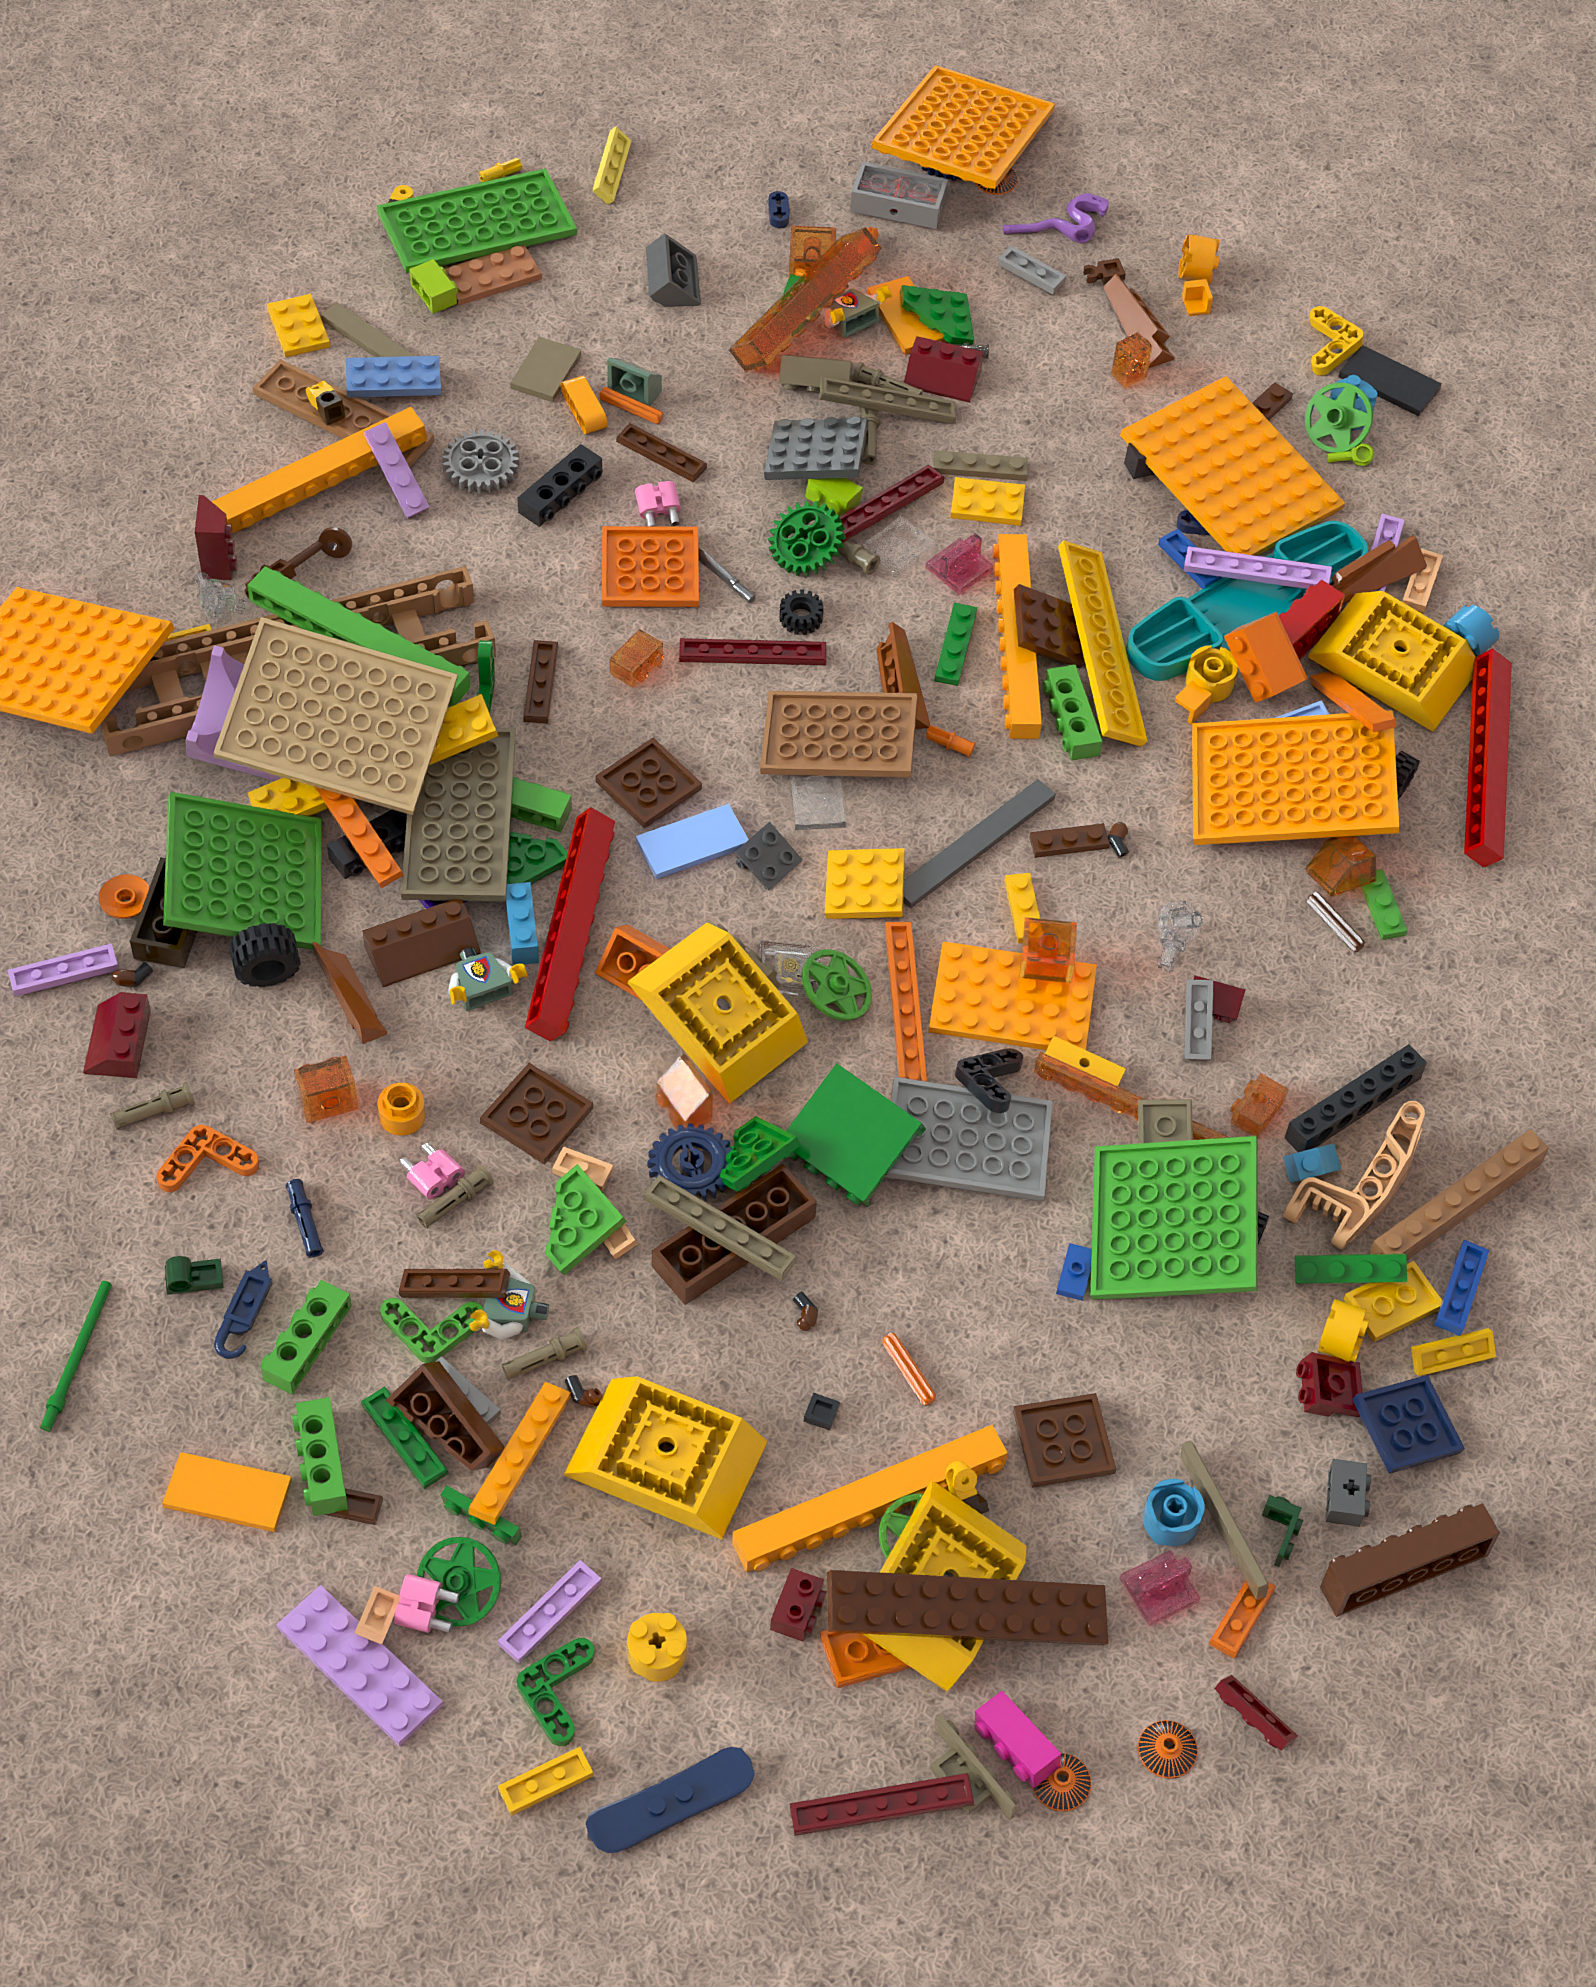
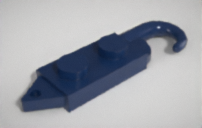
M266 1260L251 1271H245L224 1315V1320L215 1337L214 1347L219 1356L225 1359L237 1358L247 1348L246 1345H242L236 1351H228L225 1348V1342L230 1333L236 1335L244 1334L252 1329L273 1284L272 1278H269Z

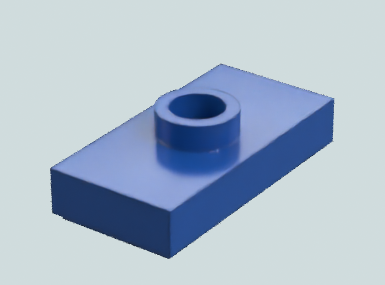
M1069 1243L1056 1294L1083 1301L1091 1271V1248Z

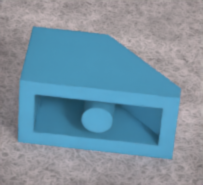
M1334 1144L1283 1157L1290 1183L1341 1170Z

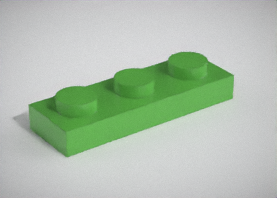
M1384 870L1359 873L1357 879L1381 940L1406 936L1408 930Z

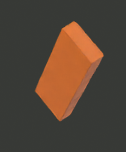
M1245 1581L1212 1636L1209 1645L1235 1659L1274 1593L1276 1586L1268 1582L1266 1597L1256 1601Z

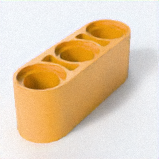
M584 376L561 382L562 395L584 434L608 427L605 412Z

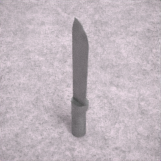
M698 548V560L727 583L731 589L748 603H752L755 600L756 596L745 588L739 579L733 577L707 552Z

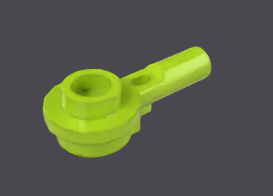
M1361 443L1354 447L1352 451L1327 453L1328 463L1352 460L1358 466H1367L1374 458V450L1367 443Z

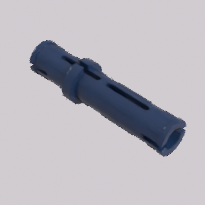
M301 1179L290 1180L285 1185L291 1201L290 1211L292 1214H295L306 1256L308 1258L320 1256L324 1250L311 1213L312 1203L310 1199H307L303 1181Z

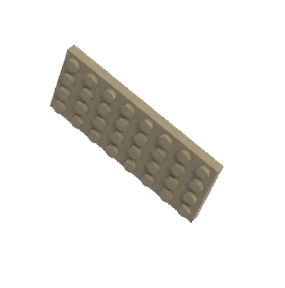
M496 728L498 737L429 765L413 815L407 814L401 886L402 900L462 899V901H506L516 741L515 728Z

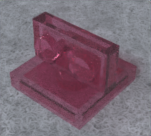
M974 533L965 541L961 538L957 539L928 560L925 568L960 595L992 572L994 565L980 554L982 538Z
M1171 1550L1120 1575V1580L1149 1627L1200 1601V1596L1189 1580L1192 1565L1187 1557L1177 1561Z

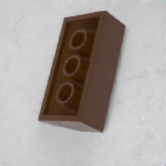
M453 899L362 930L365 950L382 987L461 961L460 953L466 948H474L477 955L481 954L471 918L462 899Z

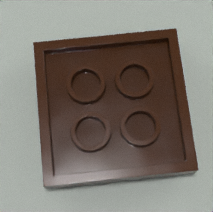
M1018 584L1014 588L1018 646L1080 668L1084 664V655L1072 604Z
M654 737L595 776L596 783L644 829L702 790V782Z
M528 1063L480 1117V1124L545 1165L593 1110V1102L533 1064Z
M1096 1393L1014 1406L1013 1414L1032 1488L1116 1473V1465Z

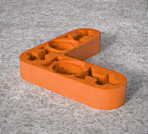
M197 1125L189 1131L158 1170L157 1182L160 1189L165 1192L178 1190L205 1156L240 1175L250 1176L256 1173L259 1168L258 1156L252 1149L206 1125ZM206 1135L207 1140L201 1139L197 1143V1136L203 1137ZM221 1146H229L232 1149L227 1155H219L216 1152ZM183 1154H191L193 1156L192 1161L189 1163H180L178 1159ZM251 1159V1165L246 1163L242 1166L241 1160L248 1161ZM174 1174V1181L168 1180L165 1182V1176L170 1178Z

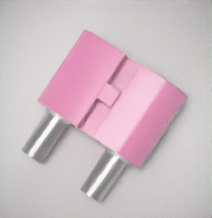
M673 481L658 482V486L645 484L635 489L640 516L646 518L647 526H656L654 517L658 516L659 513L669 515L672 526L679 525L677 513L681 510L676 485Z
M425 1143L422 1146V1150L428 1155L426 1163L420 1161L414 1165L405 1157L400 1161V1164L408 1171V1180L428 1199H434L444 1192L445 1186L451 1188L459 1178H463L465 1170L445 1150H436L431 1144Z
M407 1574L402 1584L400 1603L397 1604L394 1624L429 1633L432 1628L450 1633L453 1623L435 1618L436 1604L439 1603V1599L457 1604L460 1594L442 1589L441 1582Z

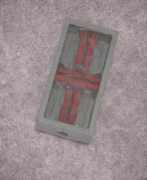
M862 162L851 193L850 211L937 229L947 199L948 179Z

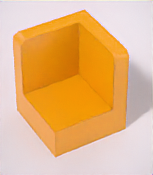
M1207 279L1184 281L1182 299L1188 316L1210 314L1213 297Z
M1191 681L1175 697L1176 703L1190 711L1187 721L1190 725L1209 708L1212 695L1211 692L1200 687L1194 681Z

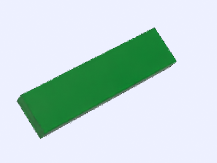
M384 1386L362 1400L361 1405L421 1486L426 1489L448 1475V1470L414 1424L403 1416L404 1413L396 1406L392 1407L385 1401L391 1394Z

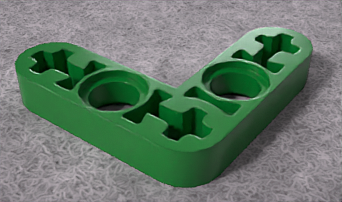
M480 640L478 646V695L482 694L490 713L495 687L493 641Z
M586 1638L572 1640L522 1670L517 1677V1689L549 1740L557 1746H565L573 1741L575 1726L551 1688L593 1662L594 1646ZM580 1647L582 1651L588 1649L586 1657L582 1658L580 1655L574 1657L576 1655V1648ZM565 1654L568 1655V1659L574 1657L572 1659L573 1666H569V1662L567 1658L564 1656ZM552 1662H560L564 1665V1670L558 1675H553L547 1670V1667ZM542 1669L543 1675L548 1681L544 1682L543 1676L539 1678L540 1672L538 1670ZM529 1678L531 1681L537 1679L535 1681L536 1687L531 1688L529 1685L524 1687L525 1679ZM544 1700L554 1704L553 1711L548 1714L540 1713L537 1709L538 1704ZM556 1717L561 1728L568 1727L566 1729L567 1735L564 1737L561 1734L555 1735L556 1726L552 1720Z

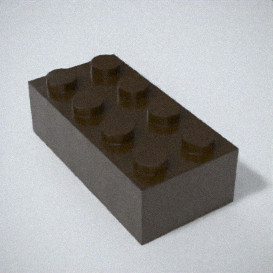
M160 857L130 939L132 954L136 960L185 968L198 931L163 925L166 858Z

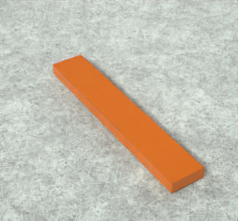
M1332 671L1310 675L1311 685L1372 732L1396 727L1395 717Z

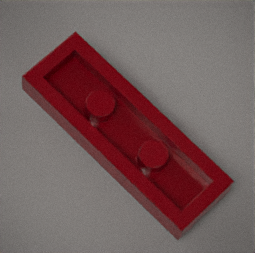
M1233 1675L1222 1679L1214 1688L1220 1694L1221 1700L1242 1714L1243 1720L1251 1727H1256L1272 1747L1282 1751L1290 1746L1298 1737L1292 1729Z

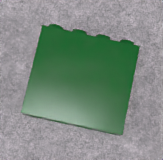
M836 1063L786 1130L797 1136L801 1144L789 1157L793 1160L799 1157L806 1163L803 1167L815 1176L819 1172L827 1177L824 1182L836 1191L840 1187L848 1192L845 1197L857 1206L862 1202L869 1207L871 1205L868 1202L869 1198L916 1135L921 1137L926 1128L916 1118Z

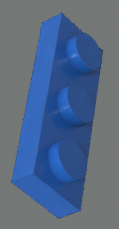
M1179 529L1159 539L1158 543L1183 570L1188 546L1196 547ZM1186 572L1202 589L1223 578Z

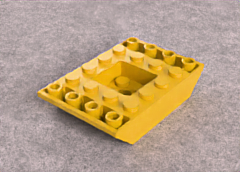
M1374 591L1356 593L1308 654V658L1434 732L1472 681L1475 655L1466 639L1386 592ZM1401 646L1405 649V652H1399L1395 647Z
M707 922L627 982L729 1104L808 1043L799 1015L729 932ZM725 999L728 1001L730 1009L721 1010L717 1006V1000Z
M638 1376L611 1379L564 1472V1476L722 1540L768 1441L739 1416ZM663 1442H670L674 1445V1449L671 1452H662L658 1446Z
M932 1480L880 1573L944 1576L945 1572H950L954 1577L1017 1580L1025 1565L1027 1546ZM863 1634L946 1692L949 1691L974 1660L984 1641L977 1639Z

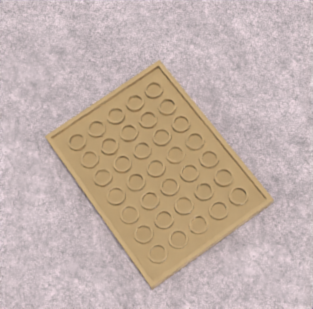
M261 617L213 755L218 759L413 815L458 674Z

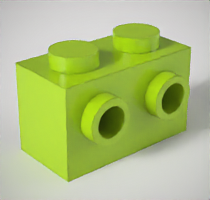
M434 259L409 269L411 286L432 314L457 304L456 294L458 293V288L455 282L449 280L445 269L442 266L439 267Z
M847 478L809 479L805 497L812 502L818 501L820 506L825 503L829 509H834L836 515L841 516L860 505L863 487Z

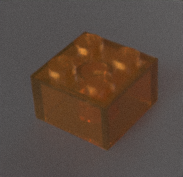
M1025 917L1021 942L1019 978L1071 983L1075 966L1077 922Z
M346 1055L332 1057L316 1064H305L300 1068L294 1069L298 1098L306 1123L359 1109L355 1080Z

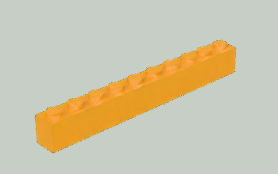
M409 407L211 502L226 513L228 524H232L233 534L243 528L252 526L266 517H271L287 507H292L296 503L312 497L329 487H333L339 482L354 477L364 470L379 465L364 436V431L386 422L401 452H404L427 441L425 425L413 408Z
M998 534L997 544H993L992 556L997 558V562H994V577H998V581H995V595H1000V599L996 601V613L1001 614V618H998V633H1002V637H999V652H1004V656L1000 658V670L1005 671V675H1002V690H1006L1007 694L1003 695V710H1008V714H1005L1004 728L1009 729L1010 739H1039L1042 723L1036 653L1018 646L1014 588L1018 584L1031 588L1027 534Z
M990 1425L733 1531L732 1544L746 1573L752 1570L756 1572L762 1571L771 1562L778 1559L788 1560L802 1549L807 1548L811 1550L817 1548L826 1539L831 1537L835 1539L841 1538L850 1529L857 1526L864 1528L871 1525L875 1519L883 1516L890 1505L899 1498L910 1494H924L932 1480L949 1491L945 1472L947 1467L954 1461H962L976 1473L978 1478L987 1472L994 1474L1000 1471L1006 1464L1008 1452L993 1425ZM916 1501L902 1504L893 1512L898 1513L901 1511V1508L908 1506L910 1504L912 1506H915Z

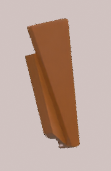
M1414 535L1397 547L1392 541L1388 540L1337 571L1331 578L1334 582L1331 586L1345 594L1343 603H1346L1356 593L1377 590L1426 569L1427 564L1418 540Z
M891 622L888 625L890 634L886 642H880L876 649L883 693H917L915 729L929 728L930 721L906 632L903 628Z
M313 942L314 955L362 1044L387 1035L385 1027L377 1019V1014L347 956L324 949L318 943Z

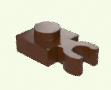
M1119 258L1098 261L1097 267L1086 265L1083 269V275H1087L1086 282L1088 284L1095 283L1100 279L1103 284L1108 283L1115 274L1122 281L1125 280L1126 273Z

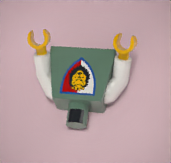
M888 285L878 288L874 295L863 294L856 289H849L840 294L835 290L831 291L827 296V310L824 314L827 328L835 327L839 334L846 338L879 322L878 305L883 303L885 299L892 297Z
M466 948L460 953L462 961L456 964V973L451 976L448 994L452 1005L456 1001L463 1000L467 1012L513 995L512 980L514 984H517L519 978H528V974L524 964L511 966L499 958L495 959L489 952L477 955L474 948Z
M493 1250L489 1252L488 1256L493 1258L494 1262L487 1259L484 1261V1267L486 1269H508L510 1278L505 1298H486L483 1310H476L470 1315L471 1318L477 1320L470 1324V1329L478 1331L482 1328L483 1332L503 1340L518 1335L520 1332H527L531 1318L547 1320L549 1304L535 1302V1287L510 1265L503 1262V1255L500 1251Z

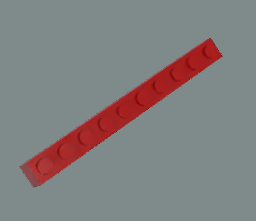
M1493 648L1475 657L1473 663L1464 854L1482 867H1487L1504 859L1512 663Z
M592 807L576 817L525 1024L527 1030L548 1041H553L560 1035H564L569 1028L568 1018L575 1002L573 997L580 982L578 976L580 968L585 961L583 955L585 947L590 940L588 934L590 926L595 919L593 913L595 905L600 898L598 892L600 884L605 877L603 871L610 856L608 852L609 846L615 835L613 832L615 821Z

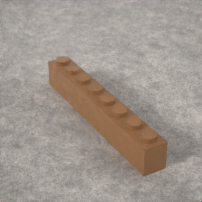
M1529 1129L1375 1239L1369 1254L1407 1253V1260H1409L1541 1165L1549 1147Z

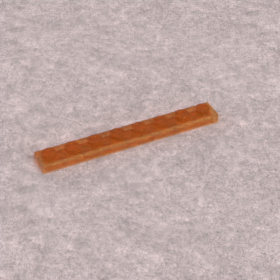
M1042 1052L1036 1058L1034 1072L1042 1079L1056 1081L1069 1091H1078L1086 1095L1089 1100L1102 1102L1109 1105L1113 1111L1129 1114L1138 1121V1100L1146 1099ZM1192 1120L1193 1140L1231 1138Z

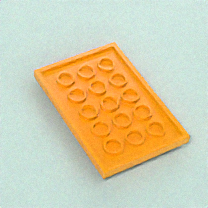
M943 941L928 1032L1047 1050L1054 1035L1086 1050L1097 964Z

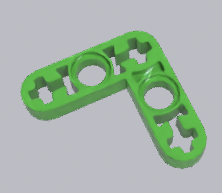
M389 1298L380 1307L383 1322L424 1363L435 1362L475 1331L470 1329V1324L477 1320L473 1318L467 1319V1313L470 1312L472 1314L476 1310H483L482 1305L479 1303L468 1302L429 1330L400 1299ZM388 1309H398V1315L402 1320L399 1322L393 1313L388 1314ZM463 1322L465 1324V1329H463L461 1325ZM413 1325L419 1331L414 1336H407L403 1333L404 1328ZM453 1327L458 1330V1334L454 1338H446L443 1335V1331L446 1328ZM423 1338V1342L429 1348L433 1346L434 1352H424V1347L420 1340Z

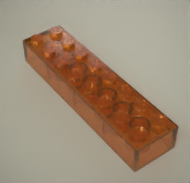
M864 227L842 235L728 349L744 371L758 370L764 365L766 367L772 365L777 360L776 355L787 350L792 345L790 341L794 337L797 338L806 331L805 326L817 320L821 315L819 312L833 304L835 301L834 297L837 294L843 293L849 287L848 283L863 273L862 268L865 265H870L877 259L876 254L882 248L869 230Z

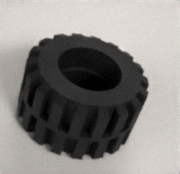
M263 923L257 926H250L248 929L240 931L239 935H235L232 938L233 941L230 942V954L234 973L237 980H240L244 985L249 984L251 987L274 986L287 981L286 979L292 978L295 975L294 973L300 969L301 962L295 935L290 928H286L282 924Z

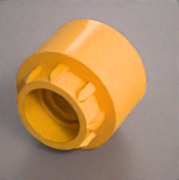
M395 1083L389 1085L380 1093L377 1102L379 1120L387 1132L404 1136L412 1134L421 1128L425 1121L426 1113L423 1094L417 1087L409 1083Z

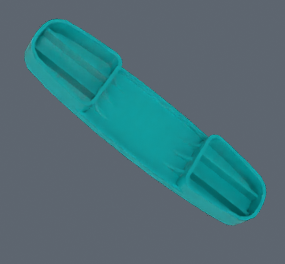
M1328 521L1278 541L1274 552L1265 557L1331 566L1332 571L1329 584L1333 585L1334 582L1331 579L1333 575L1365 555L1368 548L1364 538L1350 525L1340 521ZM1223 577L1189 598L1175 597L1135 625L1128 637L1126 647L1127 658L1140 674L1151 680L1165 681L1185 674L1188 671L1189 661L1194 651L1203 646H1212L1213 649L1219 650L1222 647L1230 651L1224 638L1225 635L1242 625L1277 612L1278 616L1281 613H1286L1296 599L1300 600L1304 596L1307 589Z

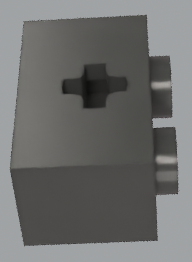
M1340 1459L1332 1460L1328 1470L1326 1522L1360 1527L1363 1518H1368L1370 1500H1365L1366 1491L1369 1492L1371 1475L1367 1474V1463Z

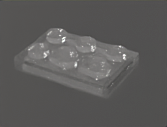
M789 775L795 830L846 828L841 776Z

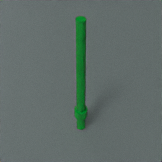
M101 1281L54 1395H50L45 1406L47 1411L40 1425V1428L46 1432L51 1431L58 1413H62L66 1400L64 1398L112 1287V1284L108 1281Z

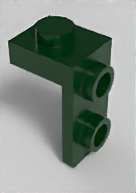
M1269 1495L1262 1516L1288 1526L1274 1564L1280 1567L1282 1559L1289 1560L1294 1544L1289 1542L1292 1534L1298 1536L1303 1519L1298 1518L1302 1508L1291 1504L1286 1498Z

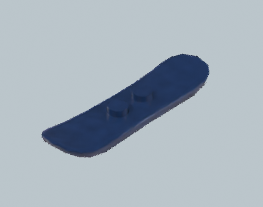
M724 1748L653 1786L596 1809L589 1814L585 1823L589 1838L599 1850L605 1853H617L629 1849L699 1813L731 1800L744 1792L752 1783L755 1773L751 1758L742 1748Z

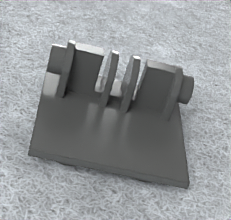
M770 821L735 851L737 855L736 865L740 869L744 867L749 868L768 891L803 860Z

